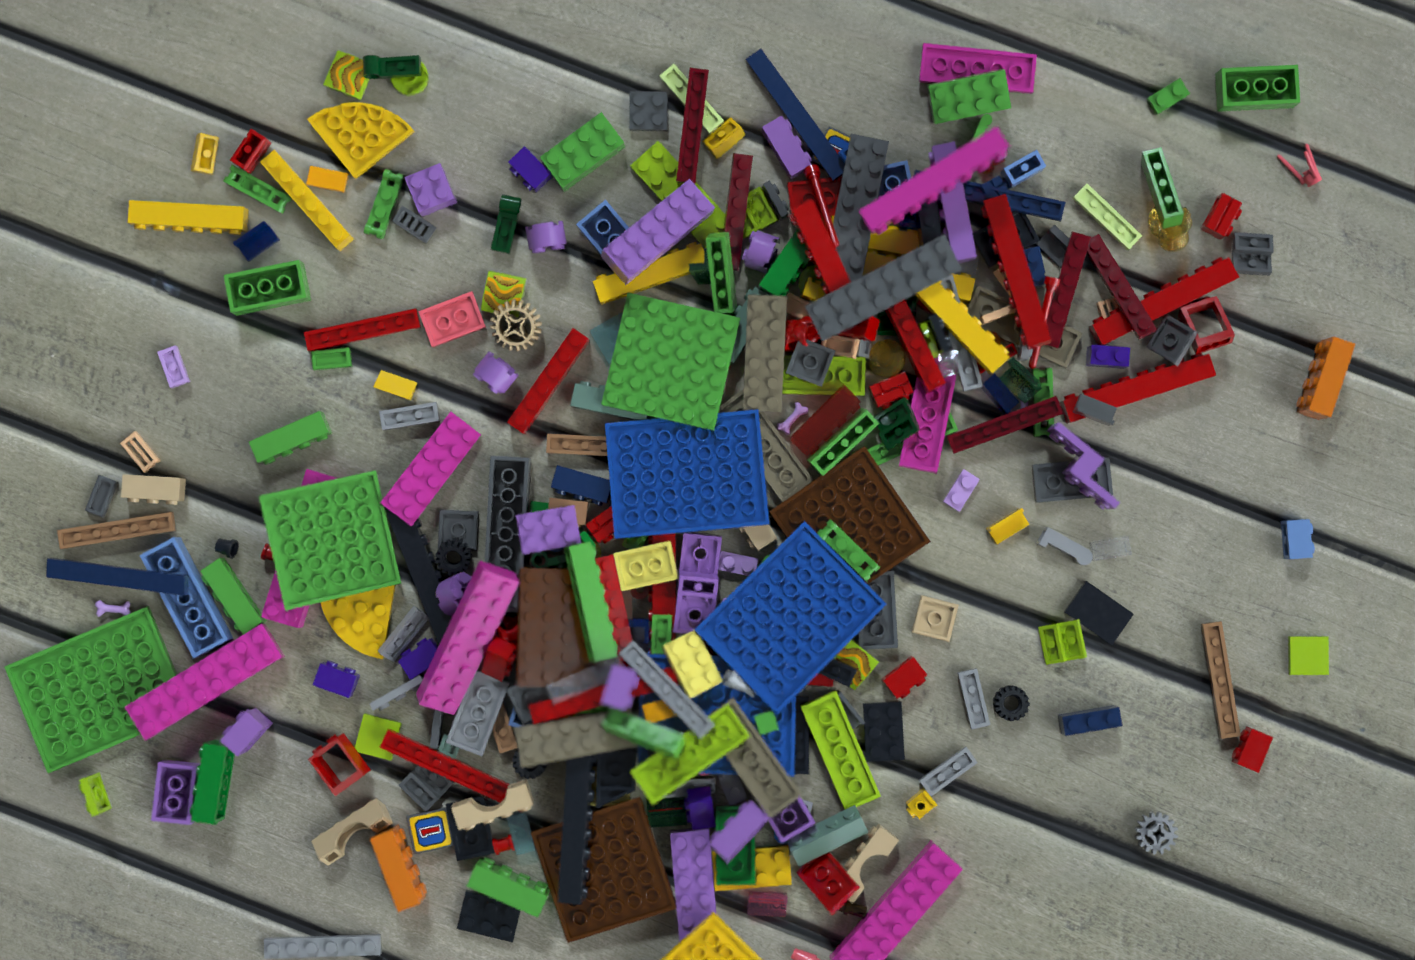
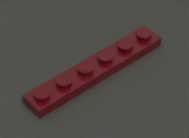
M690 68L676 178L677 183H685L689 179L694 184L696 182L709 74L707 69Z
M733 153L723 229V232H729L732 264L735 271H739L753 161L752 155Z
M1071 232L1058 275L1060 284L1056 291L1053 292L1046 322L1051 337V343L1046 344L1047 346L1059 348L1091 236Z
M1097 234L1091 237L1086 254L1138 340L1156 332V326L1101 236Z
M1057 396L948 435L947 438L953 454L1062 415L1063 411Z

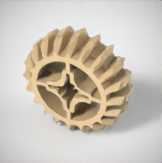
M515 299L512 300V305L505 301V307L500 304L498 306L499 311L495 310L493 312L496 317L490 319L491 322L496 323L490 326V329H496L492 336H499L496 342L499 343L502 340L504 342L502 344L503 348L509 344L510 351H512L514 346L516 351H520L521 345L526 350L528 348L527 343L533 346L534 341L532 339H539L535 333H541L542 331L540 328H536V326L542 325L541 321H536L540 318V314L534 316L533 313L536 311V308L530 311L528 308L531 304L527 303L524 307L523 300H520L518 305ZM509 311H520L524 313V315L521 317H515L513 314H510ZM503 315L508 323V328L504 332L501 327ZM527 319H529L531 323V332L529 335L526 333L527 330L524 328V322ZM523 320L519 325L520 329L516 327L509 331L514 323ZM512 333H515L520 337L522 336L523 339L514 340L509 338L508 336Z

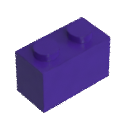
M525 146L508 161L511 166L509 170L514 176H520L524 180L522 183L529 191L533 189L537 193L552 178V174Z
M1090 345L1087 347L1086 366L1119 369L1129 367L1130 347Z
M425 637L416 643L418 646L416 649L411 651L409 648L400 655L402 658L398 662L410 680L428 669L438 649V645L433 638L427 640Z
M327 660V662L320 663L313 686L347 698L352 697L360 674L355 673L356 670L350 667H345V669L337 667L338 663Z
M710 786L687 789L688 797L684 798L685 809H689V811H686L687 821L692 823V829L716 827Z

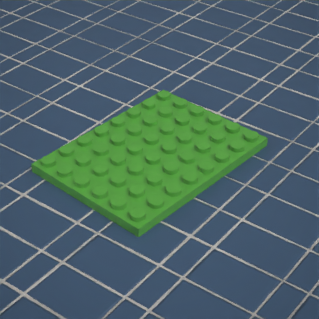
M149 606L4 666L47 773L56 771L141 735L125 706L177 675Z

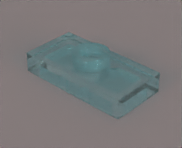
M526 812L507 817L516 854L520 855L536 850Z

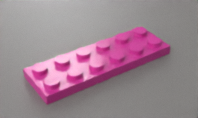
M923 43L919 83L933 84L1005 69L1009 92L1032 94L1037 55Z
M934 358L946 384L926 394L917 377L911 408L917 419L920 431L904 440L899 467L937 474L958 370L955 361Z
M450 411L380 504L409 526H412L481 434Z

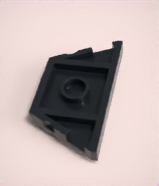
M627 748L597 754L596 808H600L636 790V779L631 774V771L636 768V750Z

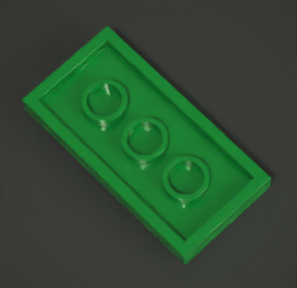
M716 806V831L719 830L721 832L725 828L724 823L731 816L735 818L741 806ZM755 836L728 864L716 854L717 886L756 885Z

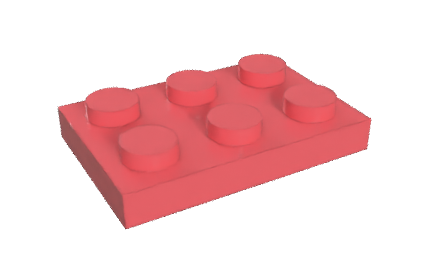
M473 291L418 311L432 348L487 328Z

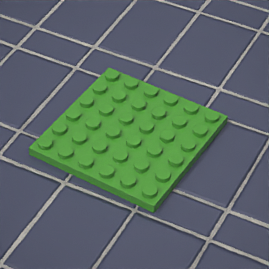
M627 293L601 405L714 431L740 317Z
M376 470L259 496L285 610L401 583L385 508L380 504L382 495Z

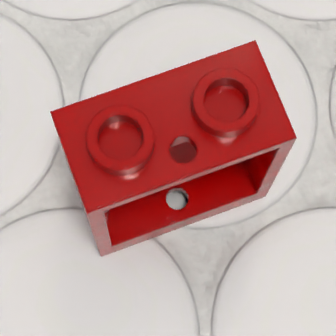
M1217 296L1211 298L1204 297L1198 302H1189L1180 307L1178 314L1180 322L1195 331L1196 329L1189 315L1213 308L1223 330L1203 338H1199L1197 334L1191 344L1195 355L1233 342L1235 333Z
M344 733L338 737L336 734L326 740L328 744L325 747L320 745L312 751L314 755L308 759L335 797L371 771ZM336 744L340 746L357 769L355 773L343 782L339 780L322 757L324 753Z

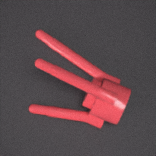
M1305 144L1306 151H1304V155L1310 169L1303 172V177L1278 154L1277 158L1299 179L1302 185L1306 183L1310 187L1322 180L1308 144Z

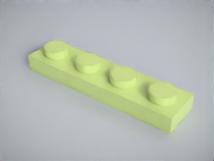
M673 64L660 75V79L685 106L688 79ZM705 99L702 127L710 135L724 123V120Z
M1088 184L1072 198L1127 251L1142 237L1130 223Z

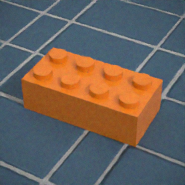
M1334 336L1317 343L1314 351L1316 356L1309 365L1308 370L1310 373L1303 383L1302 388L1304 391L1297 401L1296 407L1298 409L1296 413L1317 420L1332 417L1356 344Z
M399 824L376 833L370 840L398 912L419 905L426 897L427 889L424 882L421 883L419 879L420 870L417 864L414 865L411 858L413 857L412 849L410 846L407 847L405 831L403 828H400Z

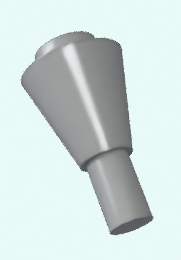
M735 670L726 671L722 678L724 680L723 685L744 691L751 697L755 696L756 693Z

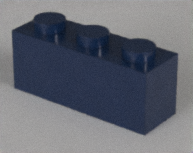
M556 466L551 488L555 489L554 493L565 495L566 492L572 493L573 498L583 501L585 497L592 499L591 503L601 506L603 502L608 503L611 492L610 480L562 466Z
M1115 705L1058 715L1060 732L1064 736L1123 726L1120 708Z

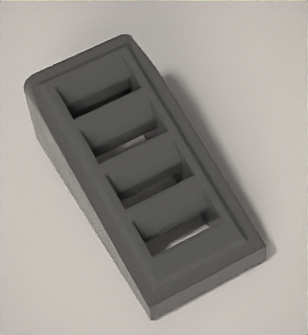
M401 206L392 221L426 244L436 230L435 226L404 206ZM405 214H408L404 222L401 223V220L403 219ZM412 217H413L415 220L413 221V223L411 224V226H410V228H409V227H407V225L409 224V222L411 221V219H412ZM421 222L422 224L420 225L417 232H415L414 229L416 228L418 223ZM425 226L429 227L424 236L422 237L420 234L424 230Z

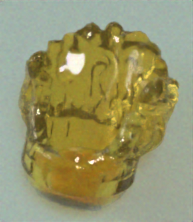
M1155 206L1150 210L1151 213L1148 214V227L1151 233L1157 237L1160 247L1167 252L1180 251L1188 244L1192 219L1191 213L1186 207H1182L1184 213L1182 224L1162 229Z

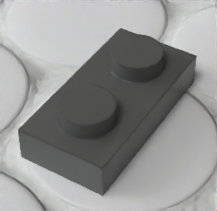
M770 180L765 182L762 186L780 220L788 217L787 211H789L787 203L779 198L778 194H780V191L775 183L772 185Z

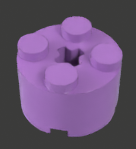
M558 221V225L557 223L547 222L531 225L532 229L529 226L525 227L529 250H532V253L546 252V248L551 247V250L565 249L564 245L567 242L563 221Z
M759 230L757 232L752 231L749 242H751L750 247L745 249L742 260H744L745 267L767 274V268H771L777 255L778 249L775 248L776 243L780 244V238Z
M488 351L474 369L473 375L478 380L487 382L489 384L488 388L494 393H505L519 374L514 373L515 370L499 357L496 360L493 357L494 353Z
M462 572L439 583L436 589V598H439L440 603L438 605L445 614L449 616L454 615L472 576Z

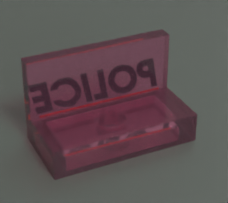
M748 891L747 915L786 917L787 893Z

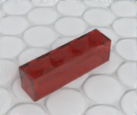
M843 384L789 437L790 441L806 456L809 453L811 455L819 449L818 444L822 440L827 441L833 435L832 431L836 427L840 428L847 421L846 417L850 413L854 414L861 407L859 405L861 403L860 399Z

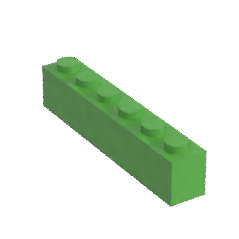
M591 542L565 547L564 553L589 662L617 657L618 647L612 637L613 625L607 615L609 614V607L603 597L605 590L599 579L600 568L595 562V547Z

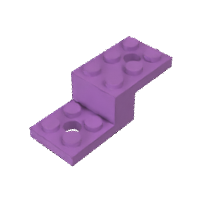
M1060 422L1052 424L1047 430L1050 433L1049 437L1058 443L1060 441L1065 445L1064 449L1071 455L1076 454L1062 472L1065 475L1064 479L1071 485L1076 484L1080 487L1079 491L1084 496H1091L1095 500V505L1100 509H1115L1120 502L1090 478L1105 459Z
M683 533L673 628L675 633L688 634L694 631L715 610L722 536ZM697 549H704L706 555L703 558L696 557L695 551ZM692 610H698L700 617L692 619L689 613Z

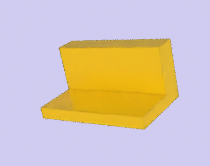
M1023 508L1016 509L986 528L996 545L1030 525L1022 513L1024 512Z

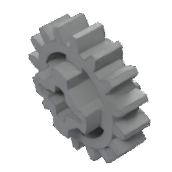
M1157 811L1156 816L1153 812H1149V817L1142 815L1143 822L1138 820L1137 823L1140 827L1134 829L1139 832L1135 836L1136 839L1140 840L1138 845L1144 846V850L1147 852L1151 849L1152 854H1156L1157 850L1160 854L1164 853L1163 849L1170 851L1169 845L1176 844L1173 838H1178V835L1174 834V831H1177L1178 828L1172 826L1175 821L1172 819L1168 820L1169 816L1166 814L1162 816V813ZM1163 822L1166 824L1168 831L1163 828ZM1160 831L1159 834L1153 835V832ZM1144 835L1149 837L1150 844L1146 841Z

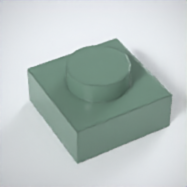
M444 734L438 751L456 759L460 748L446 743L448 735Z

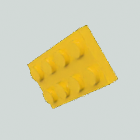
M788 845L755 848L756 885L717 886L716 853L712 851L715 891L792 885Z

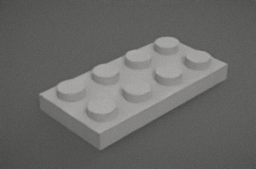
M477 670L459 706L446 743L483 756L510 682L505 680L500 682Z

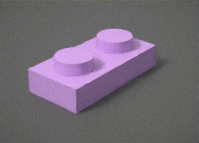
M175 345L157 352L170 388L190 382L178 346Z
M963 469L943 502L960 512L980 479Z
M721 551L718 570L749 576L757 569L759 559Z

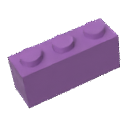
M780 116L763 126L762 133L791 180L802 174L804 169L811 165L810 162L812 160L809 154L803 152L800 147L802 143L797 135L794 136L791 132L792 126L788 119L784 120Z

